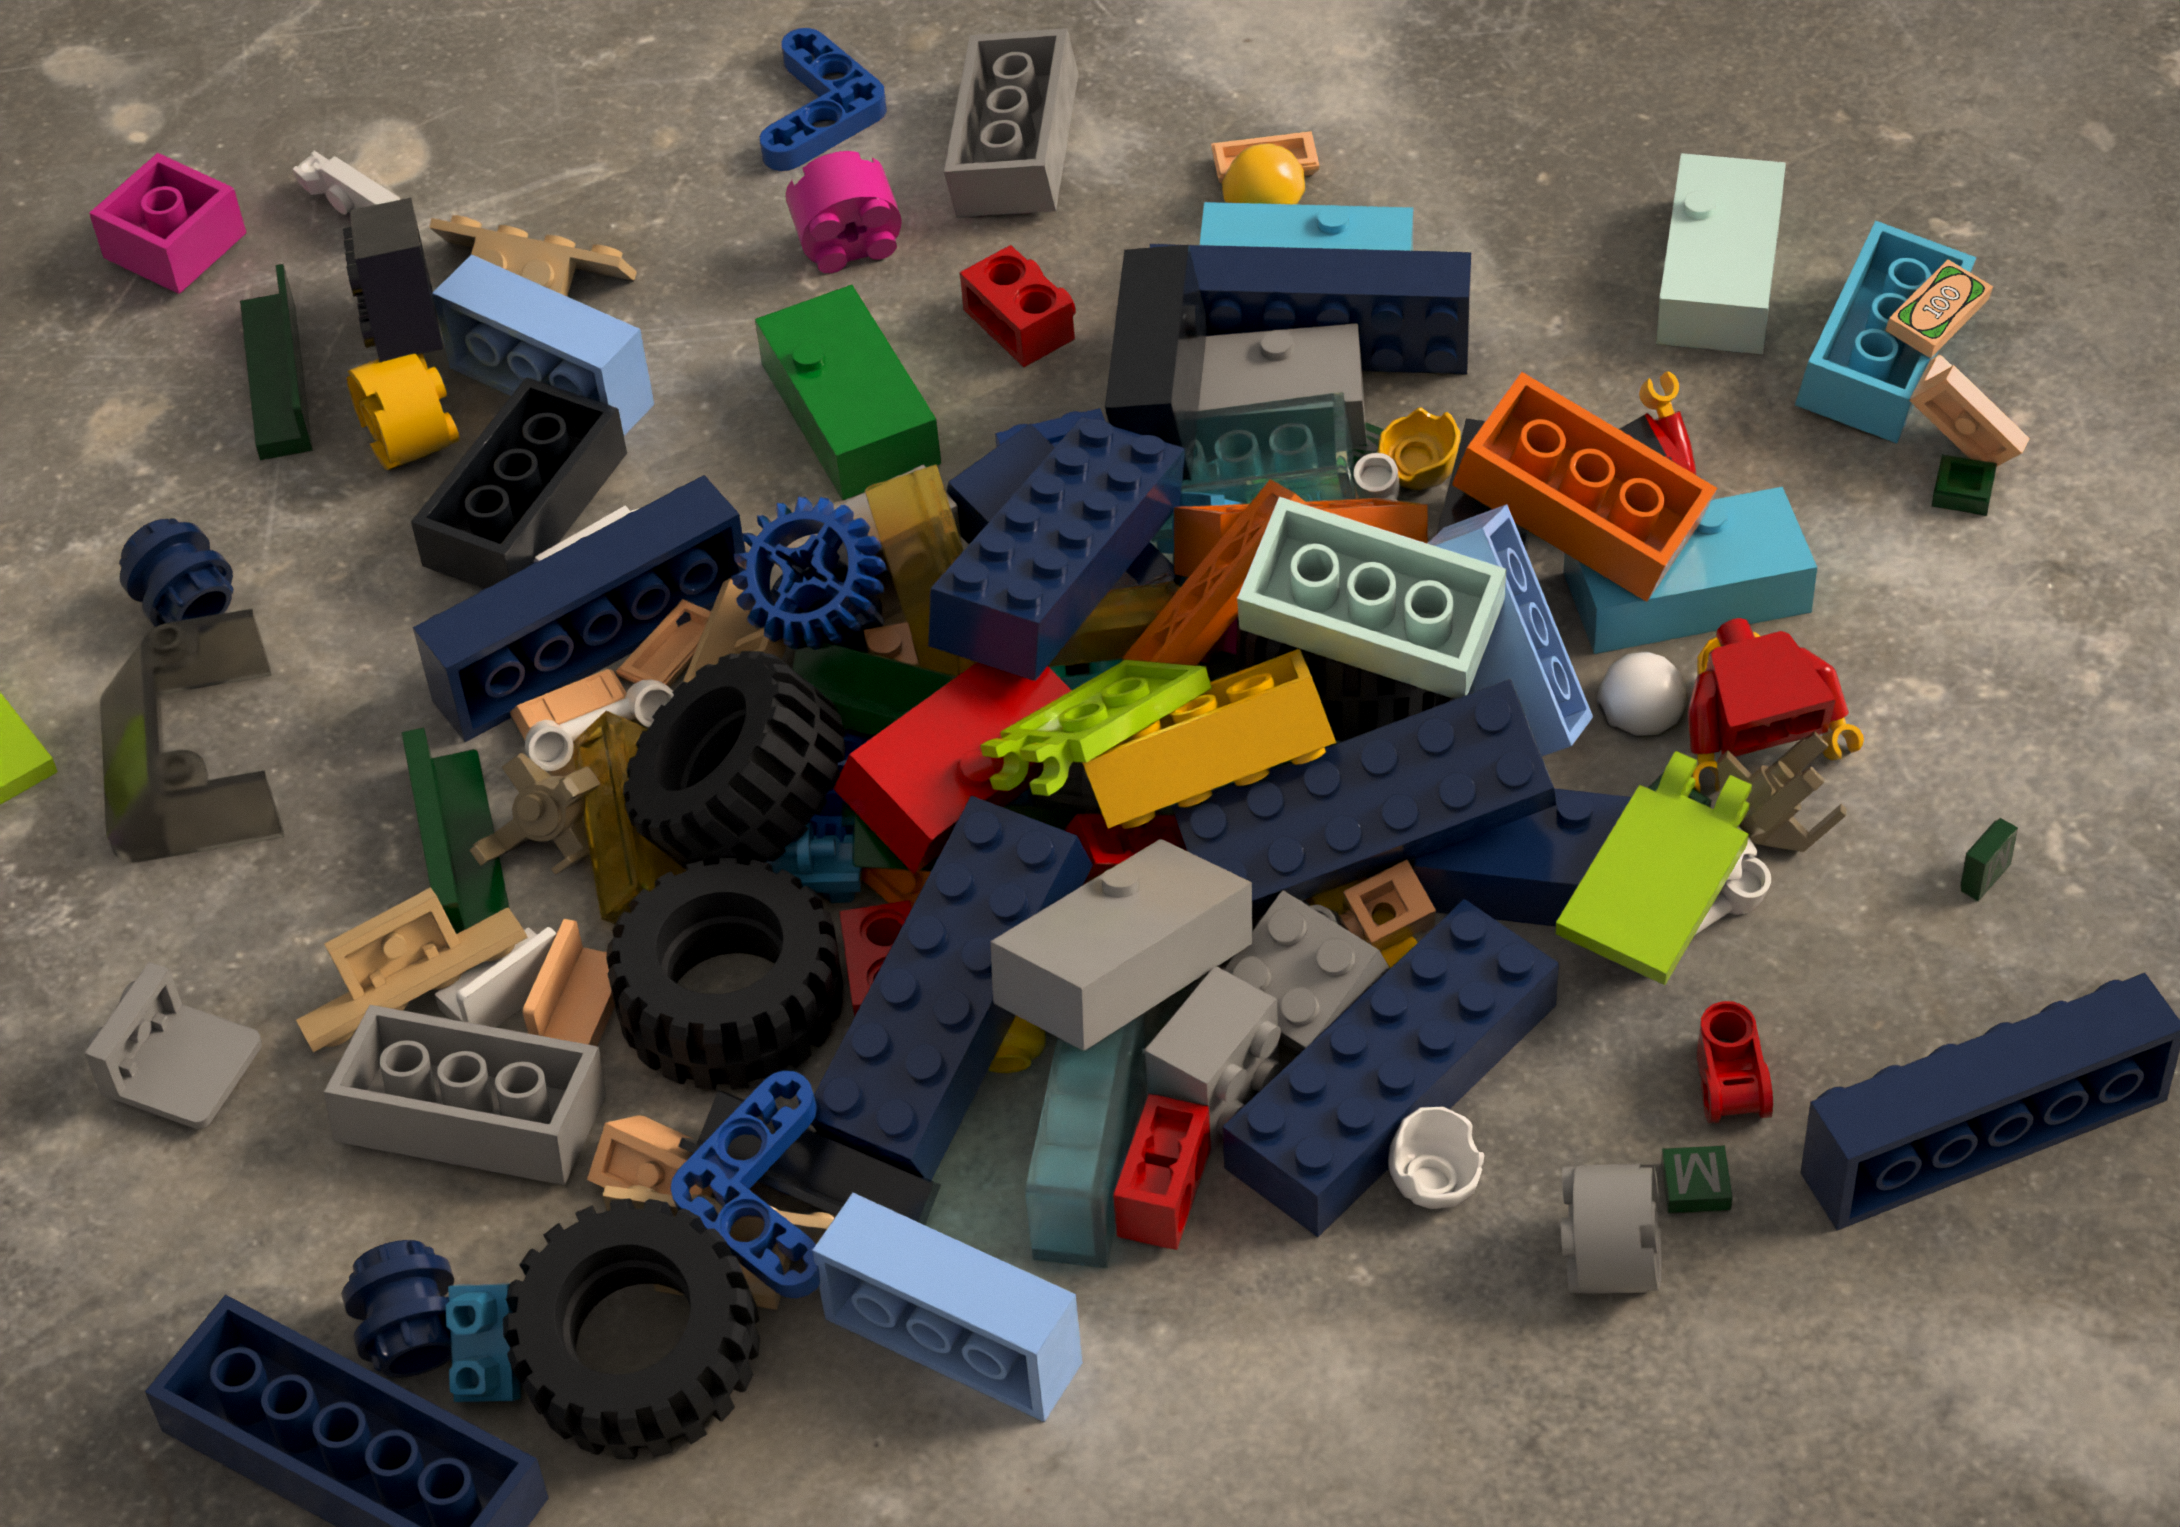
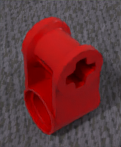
M1721 1001L1712 1004L1705 1009L1701 1017L1696 1059L1701 1077L1702 1101L1707 1122L1719 1123L1721 1116L1758 1113L1760 1118H1771L1773 1114L1772 1083L1768 1066L1763 1059L1756 1020L1752 1012L1744 1005L1733 1001ZM1718 1039H1729L1734 1042L1724 1043Z

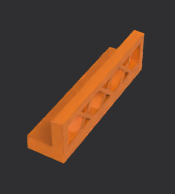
M1270 479L1122 658L1124 660L1197 666L1238 617V595L1278 498H1286L1307 505V503L1293 491Z

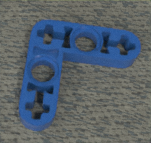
M798 28L790 31L781 41L785 68L814 92L818 98L770 124L761 132L760 146L762 159L765 165L773 170L788 171L803 165L875 124L887 112L883 84L824 34L812 28ZM839 72L845 74L844 77L835 80L822 78L829 73ZM828 119L835 121L833 125L818 128L812 126L814 122Z
M780 1071L766 1078L678 1169L672 1178L670 1189L677 1210L685 1208L701 1217L706 1229L715 1228L726 1240L732 1255L736 1256L738 1262L776 1293L786 1298L797 1299L808 1296L820 1285L819 1267L814 1263L812 1252L816 1244L809 1236L749 1190L810 1126L816 1117L817 1104L811 1084L803 1075L795 1071ZM796 1095L799 1103L796 1109L792 1110L790 1107L784 1106L778 1111L775 1102L776 1098L782 1096L789 1100ZM761 1116L764 1123L761 1120L757 1119V1117ZM771 1120L775 1129L774 1134H771L766 1127ZM745 1134L754 1135L762 1141L760 1150L750 1159L736 1160L727 1154L728 1146L738 1136ZM694 1185L702 1189L710 1185L715 1199L723 1206L720 1213L717 1215L714 1205L703 1197L698 1196L693 1200L689 1189ZM748 1215L757 1216L764 1221V1230L753 1241L738 1242L730 1236L731 1227L741 1217ZM776 1242L780 1252L790 1260L796 1262L803 1256L806 1270L801 1274L795 1270H790L785 1274L780 1259L771 1251Z

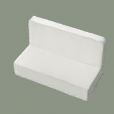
M529 927L526 928L524 931L528 938L517 943L508 955L495 961H484L463 973L454 984L435 993L438 1008L452 1020L497 1027L524 1007L557 933L550 927H547L539 934H536Z

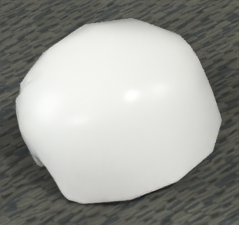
M1650 652L1630 653L1610 665L1597 695V704H1601L1608 724L1635 736L1659 735L1672 727L1682 716L1688 701L1687 689L1681 673L1665 657Z
M1443 1106L1420 1107L1402 1120L1390 1144L1388 1166L1390 1175L1397 1188L1405 1198L1411 1199L1414 1204L1429 1209L1455 1207L1475 1192L1482 1172L1481 1166L1484 1162V1153L1477 1150L1472 1139V1124L1466 1117Z

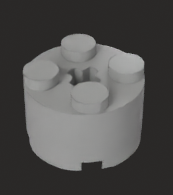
M1640 1163L1563 1167V1200L1565 1205L1569 1204L1568 1218L1561 1219V1244L1563 1257H1568L1567 1279L1569 1294L1645 1293L1647 1291H1659V1287H1661L1662 1253L1661 1228H1658L1657 1217L1659 1194L1655 1165H1641Z

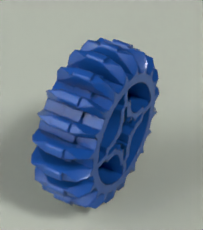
M798 496L794 512H791L784 503H777L776 514L778 518L771 522L764 515H757L758 525L763 529L758 536L748 532L742 533L743 541L751 547L750 551L733 554L734 561L740 567L746 569L731 577L733 585L738 589L744 590L736 598L737 604L744 611L751 610L747 621L754 628L764 627V636L772 642H777L783 637L784 644L790 649H798L804 637L808 647L812 650H818L822 644L823 634L832 643L841 644V627L846 625L854 632L861 631L860 622L855 618L860 610L866 614H875L876 608L867 600L868 594L877 595L884 593V585L879 580L873 578V576L886 570L885 562L881 558L874 556L881 549L880 541L875 536H867L870 531V525L863 518L853 520L854 512L846 505L841 504L834 510V504L828 498L820 497L813 508L811 502L806 497ZM811 535L803 545L797 548L787 547L795 540ZM843 542L848 553V573L844 583L835 576V566L840 558L837 551ZM774 564L779 566L783 573L782 582L777 590L781 595L776 603L772 599L770 590V577ZM792 565H796L803 570L807 567L813 570L816 568V572L826 582H822L814 576L810 580L804 576L802 578L801 574ZM819 599H833L818 610L799 614L801 611L807 612L809 607Z

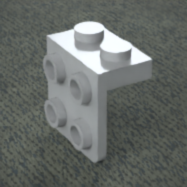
M148 962L138 978L126 986L121 995L119 1005L105 1025L93 1033L84 1054L102 1096L195 1129H202L212 1122L261 1049L262 1040L255 1029L183 1005L170 970Z

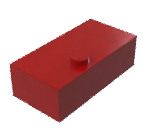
M977 662L850 753L834 790L909 870L915 874L941 854L971 796L1004 807L1029 789V783L1041 776L1043 772V762H1029L1028 773L1017 787L1010 791L995 790L992 788L990 778L1002 770L1004 757H985L982 755L980 745L994 738L1002 739L1000 735L1002 730L1072 690L1049 666L1046 667L1036 681Z

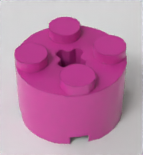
M854 151L834 152L816 158L802 168L804 176L795 186L793 180H791L786 189V203L805 255L817 264L819 271L828 274L842 270L847 262L865 257L875 260L885 259L897 249L895 239L900 232L902 219L885 171L878 160L873 157L872 162L863 160L859 152Z

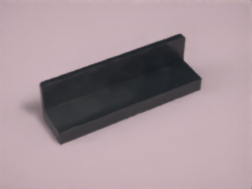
M718 1091L699 1139L681 1138L678 1147L695 1153L744 1100L727 1092ZM758 1116L757 1119L764 1123L762 1117ZM771 1120L766 1127L771 1134H774L775 1129ZM809 1127L758 1180L762 1184L836 1216L851 1194L855 1193L923 1225L927 1222L941 1187L939 1183ZM745 1134L738 1136L728 1146L727 1154L736 1160L750 1159L758 1153L762 1141L754 1135Z

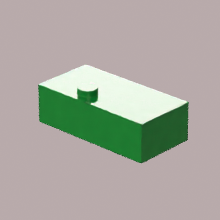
M852 284L755 319L762 366L842 500L865 493L921 465L929 469L942 464L937 419Z

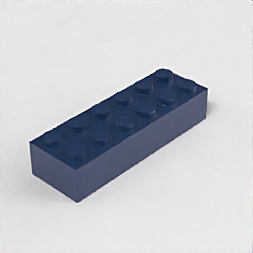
M1150 244V247H1149V248H1151V247H1164V246H1177V245H1176V244ZM1189 245L1208 321L1206 336L1358 323L1362 371L1467 374L1471 252Z
M1082 417L931 587L928 646L1036 681L1174 513V507H1179L1185 448L1166 443L1156 436L1140 435L1114 427L1103 420H1091Z
M703 475L414 626L413 631L432 702L464 742H467L512 718L510 712L517 705L584 679L633 653L682 599L711 611L723 582L732 579L731 577L746 570L734 561L733 555L746 552L739 513L709 479ZM684 612L676 621L678 627L691 620L690 614Z
M1511 679L1327 747L1325 748L1326 752L1313 761L1294 765L1290 761L1269 769V774L1266 777L1252 784L1236 786L1235 783L1213 790L1211 797L1196 805L1179 807L1176 804L1171 807L1188 852L1252 882V919L1265 915L1282 890L1302 901L1391 868L1405 860L1415 859L1551 808L1557 804L1553 783Z
M970 797L814 1094L817 1111L811 1125L817 1132L932 1180L1016 1016L993 1003L990 941L1083 886L1093 864L1077 835L977 797Z
M1464 899L1222 1126L1224 1169L1316 1237H1319L1389 1169L1390 1144L1405 1117L1420 1107L1443 1106L1450 1110L1556 1006L1559 963Z
M2142 973L2124 981H2108L2093 993L2069 1002H2054L2045 1007L2040 1013L2018 1022L1997 1024L1984 1035L1961 1044H1945L1935 1049L1929 1056L1904 1066H1888L1880 1070L1872 1078L1847 1088H1831L1822 1093L1816 1100L1810 1101L1800 1173L1838 1231L2163 1103L2168 1099L2180 1052V1020L2147 974Z
M226 1294L145 1391L162 1432L336 1527H528L549 1499L537 1458Z

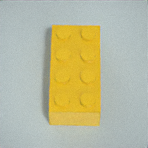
M1300 649L1210 682L1212 689L1094 759L1083 763L1107 827L1111 828L1121 824L1124 829L1134 828L1152 820L1156 816L1155 811L1175 803H1178L1179 807L1193 806L1211 797L1212 789L1234 781L1236 786L1252 784L1266 777L1269 774L1268 768L1289 760L1294 765L1304 764L1321 757L1326 752L1325 747L1336 743Z

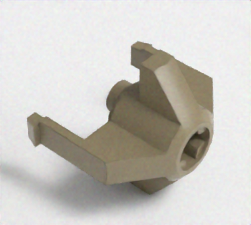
M1816 731L1806 738L1803 737L1770 767L1762 765L1753 774L1728 750L1718 758L1717 769L1720 792L1730 775L1752 784L1751 792L1746 799V802L1750 803L1749 810L1739 825L1744 832L1748 833L1752 843L1805 852L1846 816L1847 809L1840 804L1809 832L1793 817L1802 809L1801 802L1813 791H1816L1825 781L1812 766L1808 767L1803 773L1800 772L1828 748L1827 742Z
M523 753L518 754L502 766V769L519 794L515 797L512 806L513 819L495 833L473 844L474 847L470 849V852L480 866L513 850L528 839L533 841H549L552 839L565 857L564 860L551 868L555 875L576 865L592 853L582 819L586 810L585 798L600 785V782L588 766L565 777L551 776Z

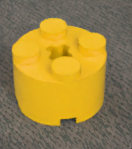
M415 353L384 362H379L378 358L347 371L350 375L347 377L348 390L361 427H367L372 437L378 440L370 443V446L386 470L407 464L460 441L458 430L451 415L448 412H443L439 399L447 396L442 378L436 367H427L423 354L416 355Z

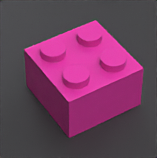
M158 152L89 212L103 258L178 294L186 289L247 233L233 187Z

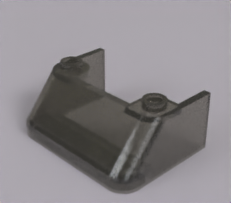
M253 609L171 622L155 627L146 634L103 691L100 698L105 825L106 835L112 851L119 859L138 863L284 837V828L265 770L209 780L205 762L200 755L189 750L164 752L160 695L271 676L270 663Z

